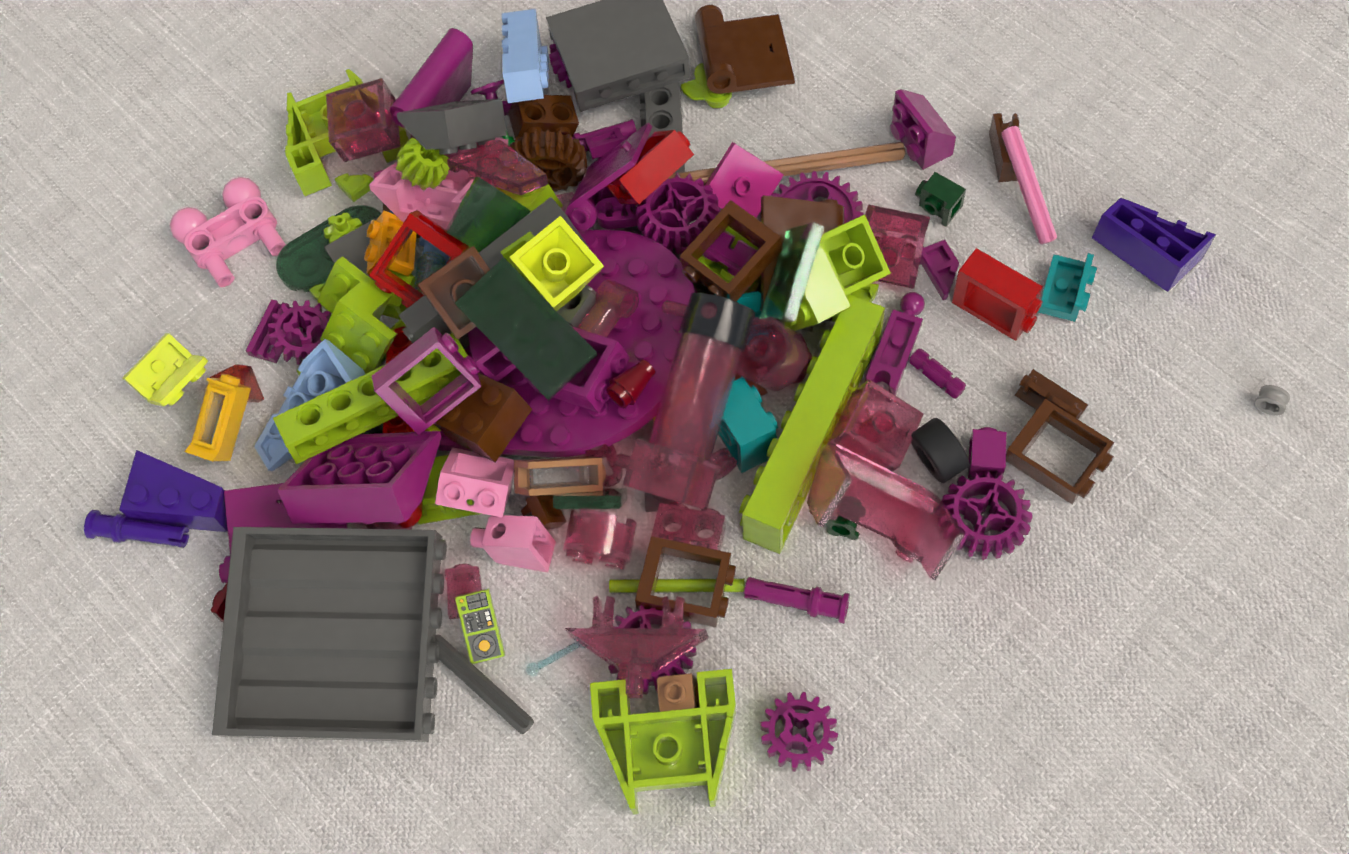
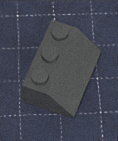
M502 99L454 101L397 113L399 122L426 150L439 149V154L457 153V147H459V150L477 148V144L496 143L495 138L507 135Z

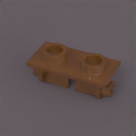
M1034 369L1029 375L1026 374L1019 384L1021 387L1014 395L1035 410L1047 399L1077 419L1080 418L1088 407L1087 403Z

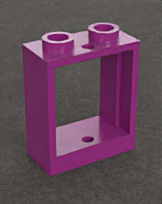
M554 321L544 338L546 346L535 353L523 377L536 392L599 413L604 403L610 398L606 391L610 386L609 380L625 371L630 357L617 340ZM575 345L602 353L584 387L556 379Z
M435 327L372 375L374 391L418 435L481 387L478 377L480 369L470 356L464 358L457 351L459 347L448 333L442 335ZM438 348L462 374L420 406L396 380Z

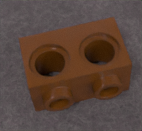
M544 95L543 99L514 102L508 112L515 138L523 137L524 132L532 134L535 132V129L540 132H546L547 129L550 132L560 130L562 135L571 134L573 137L579 125L571 95Z

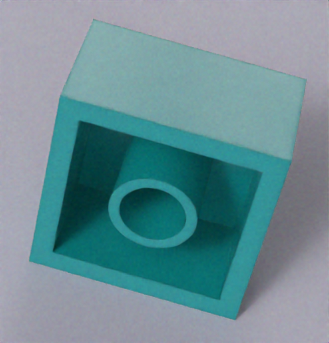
M741 377L709 393L711 424L741 474L768 461L770 457L767 456V451L773 438H777L776 429H778V424L770 411L765 412L761 406L762 399L757 388L754 385L749 386L745 378Z

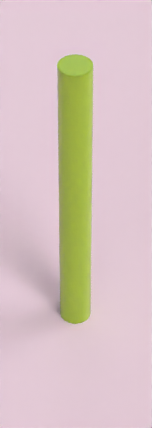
M734 578L733 585H726L725 592H744L745 578ZM610 579L609 592L637 593L640 579ZM658 579L655 593L714 592L717 579Z

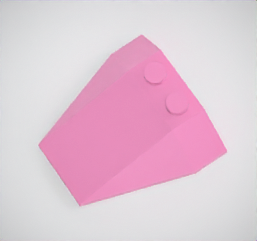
M495 138L496 143L477 144V148L459 150V147H457V153L443 154L450 158L448 165L450 169L445 180H442L435 189L429 187L423 191L419 185L412 187L409 180L401 179L402 172L396 170V162L384 169L369 184L370 190L402 222L405 221L409 213L418 210L448 232L456 233L473 219L494 197L508 149V139Z

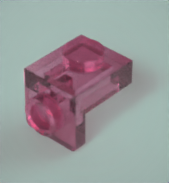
M458 564L453 568L445 569L449 619H460L455 601L456 596L482 590V577L478 566Z

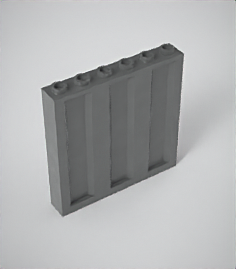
M233 527L212 735L234 738L429 742V734H433L435 729V714L431 713V699L436 698L438 688L437 678L433 677L434 663H438L440 657V645L435 640L436 629H440L442 624V610L438 608V596L443 594L444 575L440 574L441 560L446 559L447 544L446 540H442L443 536L436 530Z

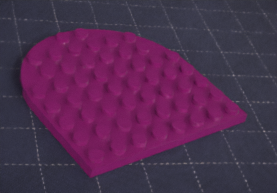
M577 230L592 253L604 265V268L587 284V286L596 291L598 294L596 298L604 307V310L589 332L619 341L630 357L625 371L636 365L641 359H644L652 365L656 374L650 379L634 405L622 408L609 398L604 403L600 412L597 413L536 392L523 377L524 372L534 355L498 381L515 389L532 408V411L501 455L548 458L586 454L588 449L603 444L611 446L627 438L646 425L669 403V395L676 388L679 381L684 382L699 347L698 341L686 337L687 333H680L690 295L694 292L697 293L694 283L684 276L680 260L670 250L660 243H654L650 238L637 233L620 230ZM536 307L543 337L545 338L553 324V320L551 318L546 320ZM575 345L556 379L584 387L602 353ZM468 346L465 352L472 358L471 348ZM442 431L440 432L442 437L438 447L439 451H451L452 447L471 451L451 441Z

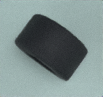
M933 418L910 434L911 444L918 457L939 482L946 483L968 468L969 459L965 450L942 420Z

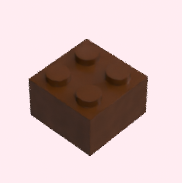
M474 246L417 284L455 339L461 338L512 302Z
M478 373L481 387L436 421L434 425L451 441L496 463L532 411V408L515 389Z

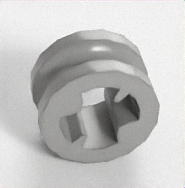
M1265 385L1259 391V396L1255 400V406L1266 414L1282 415L1286 410V404L1290 400V395L1283 388Z

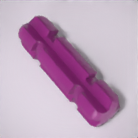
M920 348L917 349L910 357V364L917 370L922 369V374L941 389L945 387V392L952 398H958L964 392L966 384L958 377L953 378V373L936 359H929L930 355Z

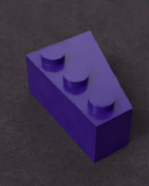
M1119 198L1102 214L1092 239L1167 292L1170 291L1203 259L1216 234L1206 231L1205 235L1186 228L1187 223L1177 220L1175 224L1157 217L1159 213L1124 198Z
M136 450L119 508L128 519L171 526H184L194 530L228 532L225 490L222 487Z

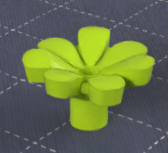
M349 213L337 216L332 215L328 218L330 226L324 229V237L329 239L330 244L363 224L358 218L352 219Z

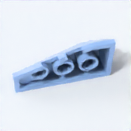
M324 339L302 361L298 368L301 372L293 387L288 386L283 395L286 397V400L279 412L272 414L254 446L268 471H274L292 458L273 417L312 400L318 395L329 392L350 380L365 375L361 367L329 340Z

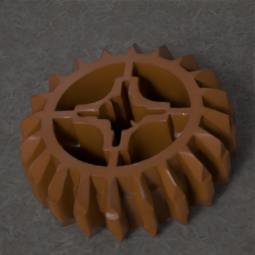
M535 129V132L532 134L524 132L523 137H516L515 142L510 143L508 155L506 156V165L509 161L513 162L548 183L554 192L558 190L567 191L569 186H578V182L582 180L587 168L585 147L580 145L579 139H572L571 134L562 135L560 130L550 132L547 129L546 132H540Z

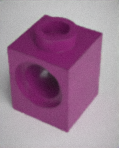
M991 427L972 430L969 441L968 479L973 471L980 478L983 477L984 472L987 470L991 474L990 478L996 479V476L1001 472L1002 475L1004 474L1006 468L1007 432L997 431Z

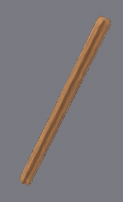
M902 142L767 160L764 162L784 174V176L800 174L801 172L811 173L813 171L818 172L902 160L905 156V148ZM715 168L678 174L681 178H686L690 173L693 181L701 178L705 186ZM676 173L672 174L669 179L674 178Z

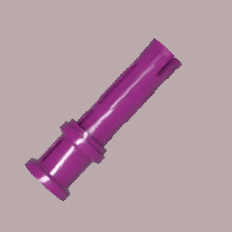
M748 577L744 590V598L797 608L807 611L810 617L816 618L817 615L838 619L839 623L842 624L845 623L850 601V593L846 592L843 595L824 592L821 587L817 586L809 590Z

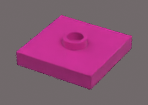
M732 142L705 186H711L713 194H716L718 197V207L721 209L732 200L757 218L761 212V197L763 195L771 196L784 174Z

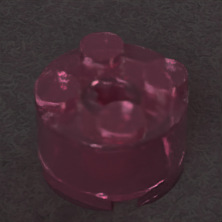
M755 317L745 351H733L732 355H730L731 364L740 376L762 388L772 391H780L793 383L809 360V355L806 352L801 336L772 317Z
M580 509V513L575 510H571L563 551L566 552V557L572 558V561L576 563L592 565L593 559L599 560L600 563H604L607 568L624 570L625 564L630 563L637 522L627 518L626 524L617 522L618 515L607 512Z

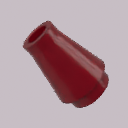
M641 359L636 365L610 380V386L606 389L607 394L622 408L634 405L650 379L656 374V371L649 362Z

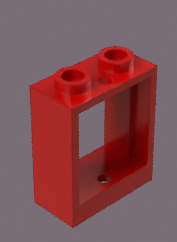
M676 130L654 132L647 138L636 165L606 187L620 204L639 205L694 155L689 148L691 146L689 140L680 131L676 132Z
M418 210L409 213L369 275L376 280L375 285L386 293L393 292L402 299L401 303L406 308H409L424 295L388 269L413 231L448 255L450 259L447 263L469 249L468 245Z
M976 248L958 271L952 303L1016 341L1023 331L1028 334L1037 321L1038 317L1035 315L1043 303L1039 299L1043 286Z

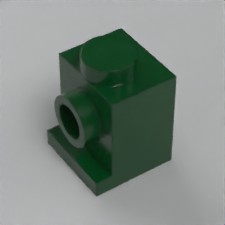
M934 172L928 181L923 180L919 184L915 196L920 198L919 206L927 213L942 218L941 224L947 227L963 207L966 189Z

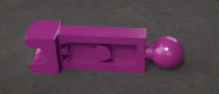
M909 292L900 300L902 312L892 310L865 378L864 388L867 392L872 391L876 383L884 382L889 387L888 398H895L923 322L922 318L916 317L925 308L924 299L917 292Z

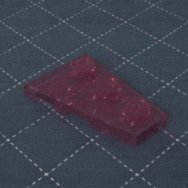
M501 140L488 141L484 146L447 159L450 171L457 173L461 169L467 171L468 176L472 179L478 180L482 177L492 180V186L518 195H523L548 185L546 173Z

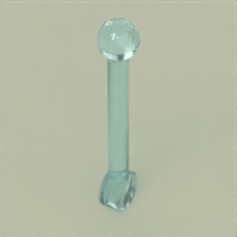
M585 633L580 634L577 641L537 664H528L526 667L527 674L536 676L540 669L580 647L588 648L591 645L590 636Z

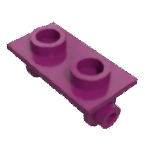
M724 230L705 251L703 256L714 262L720 261L728 266L727 271L735 276L758 250L742 240H738L735 248L732 249L731 245L735 236Z

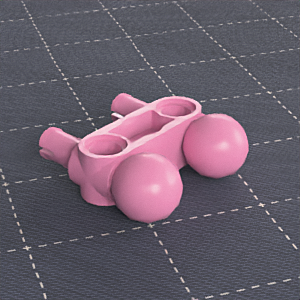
M244 177L231 179L224 186L222 193L223 201L228 208L224 212L208 220L207 216L198 209L186 207L178 210L172 216L170 222L173 237L184 244L198 267L208 269L220 287L230 285L235 279L224 260L258 240H262L272 256H278L287 249V245L275 229L277 220L269 210L266 202L261 198L259 187L252 180Z

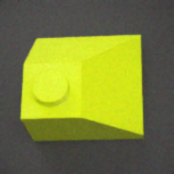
M561 216L509 257L529 291L551 316L573 299L604 268V265Z

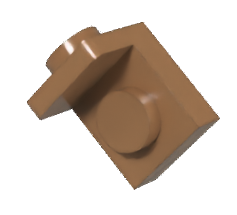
M692 673L658 677L657 687L660 712L700 708L697 678Z

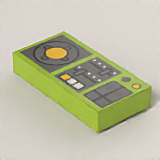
M487 588L456 596L455 601L470 662L475 664L505 656L490 589Z

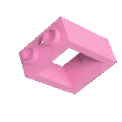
M452 447L440 472L435 504L503 517L514 479V460L499 457L495 463L473 451ZM472 499L474 504L468 505L467 500Z

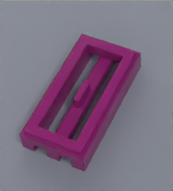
M271 299L246 349L249 356L273 363L278 362L281 354H275L274 346L270 353H267L270 347L268 323H273V313L282 314L281 306L284 305L288 309L293 307H290L288 303L282 302V304H279L277 300Z

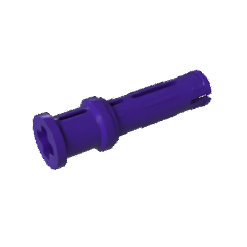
M91 510L87 514L84 523V534L89 539H95L97 536L111 538L116 543L129 539L178 546L180 548H184L189 540V535L184 534L189 532L188 527L130 520L122 513L112 516L101 514L99 510Z

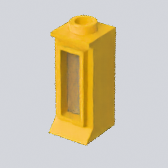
M221 374L220 378H207L206 381L209 382L192 442L184 452L212 462L231 461L251 390L250 387L240 384V378L227 374Z

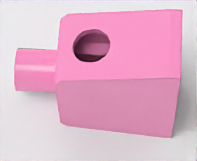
M491 515L488 518L486 528H473L470 537L472 547L483 548L498 564L542 572L549 571L556 543L540 520L534 516L503 515V517Z

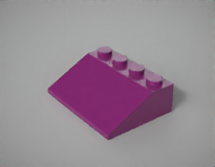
M424 431L420 435L416 432L359 434L307 459L278 489L292 524L308 523L309 525H316L319 523H335L341 525L362 522L364 524L375 522L399 524L405 522L422 502L442 437L440 431Z

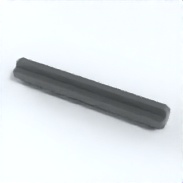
M436 635L435 642H438L440 645L439 660L520 734H525L534 723L532 717L441 635Z

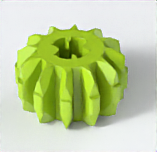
M414 138L407 141L397 154L396 170L402 172L401 179L409 180L412 187L419 185L423 191L429 187L435 189L442 180H445L449 173L450 167L448 165L450 158L439 154V149L426 150Z

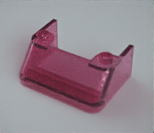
M828 442L820 455L807 499L809 512L813 515L817 525L824 528L828 519L836 520L838 516L846 518L890 539L897 548L895 553L900 558L910 563H913L914 560L920 562L929 578L936 581L965 536L950 512L943 507L945 505L941 499L925 487L835 443Z

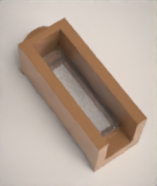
M584 456L514 460V493L538 496L603 491L606 470L600 457Z

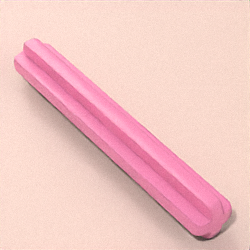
M1018 126L1009 127L1003 130L1002 138L1040 244L1050 243L1057 238L1021 132Z

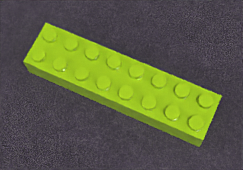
M850 294L847 297L850 307L835 314L832 318V322L835 323L832 330L824 332L819 346L822 348L819 357H812L807 369L809 377L806 384H799L794 395L796 404L792 411H786L780 426L783 431L779 439L774 437L767 451V456L770 458L765 467L760 466L753 480V484L756 487L751 496L745 495L739 509V513L742 514L740 526L743 527V539L778 554L781 553L881 340L885 307Z

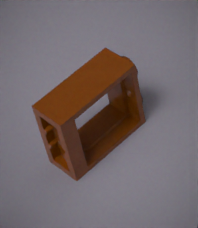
M730 200L679 256L683 268L682 273L692 283L696 284L699 281L704 285L709 295L721 296L737 302L782 251L781 237ZM728 226L759 248L729 283L698 261Z
M1045 399L1007 449L1006 461L1073 505L1078 496L1084 499L1095 484L1091 479L1097 470L1103 473L1112 462L1114 456L1110 452L1114 442ZM1048 424L1096 454L1074 486H1071L1025 456Z
M651 536L635 598L636 610L639 611L638 606L640 605L644 606L645 609L653 607L660 611L666 610L670 616L678 613L684 621L717 627L718 618H725L729 598L723 597L726 585H733L736 566L731 565V553ZM664 554L720 566L710 608L654 596Z

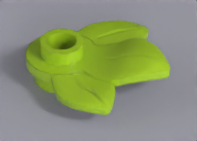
M703 63L696 66L694 80L681 84V90L688 98L692 100H705L712 108L725 107L732 97V92L717 94L709 90Z

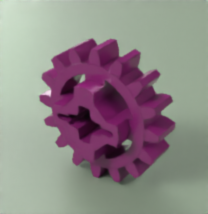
M306 300L303 306H299L297 301H293V308L291 309L284 305L281 306L282 314L273 313V323H268L270 345L274 346L276 355L283 353L284 361L286 362L294 357L296 358V364L300 365L302 359H305L322 342L320 338L331 317V312L327 310L322 313V305L320 303L315 305L314 308L310 307L309 300Z
M789 692L787 693V702L783 703L778 698L774 700L775 711L766 708L765 716L770 721L761 722V730L768 732V734L761 737V742L763 745L771 744L767 750L769 758L779 755L778 766L782 767L788 761L791 762L793 772H796L798 764H804L805 769L811 771V761L815 760L818 764L823 765L825 759L822 753L832 755L834 747L828 742L837 741L838 733L830 731V729L837 726V719H827L831 708L828 705L821 709L819 707L820 697L816 696L810 702L807 701L806 692H802L800 699L795 700L792 693ZM794 710H804V711H807L808 713H807V714L798 713V712H795ZM780 719L785 729L776 738L775 727ZM822 725L823 737L820 744H818L813 733ZM793 726H796L799 730L805 727V737H802L799 733L793 736ZM789 750H802L804 753L796 754L789 752Z

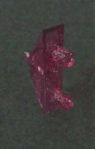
M598 596L593 597L592 627L565 628V630L572 639L619 671V679H626V695H628V698H643L644 679H651L652 672L660 670L709 638L706 629L683 628L684 598L676 597L672 613L668 596L663 597L662 627L659 629L613 628L615 598L606 597L602 613L601 600Z

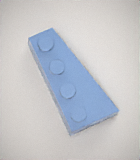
M536 9L502 13V34L505 36L504 40H502V68L507 102L514 103L543 99L544 88H549L548 71L550 62L547 45L542 46Z

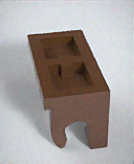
M994 113L992 116L989 137L998 182L1018 181L1002 138L1003 130L1012 126L1019 127L1020 121L1016 113L1013 114L1012 121L1008 123H1003L1002 113Z

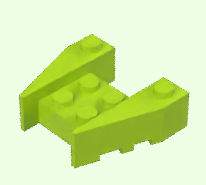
M350 69L345 70L349 78L348 82L296 102L292 93H287L286 110L288 112V124H286V135L288 140L285 146V155L304 196L332 186L320 157L374 136L386 163L397 159L399 150L409 141L405 128L398 126L392 120L389 110L391 105H387L381 100L380 95L364 85L362 79Z
M732 669L696 672L700 708L631 714L629 688L625 679L590 683L592 719L633 815L639 814L637 792L708 785L710 807L716 806L736 715Z

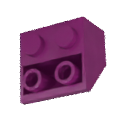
M903 89L895 91L890 130L894 138L904 144L909 158L912 161H916L924 170L952 156L956 136L925 96Z

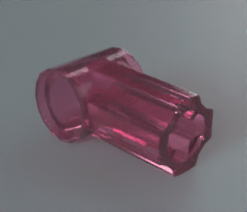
M612 279L603 281L597 289L595 305L577 328L607 337L621 317L627 318L635 312L639 303L638 292Z

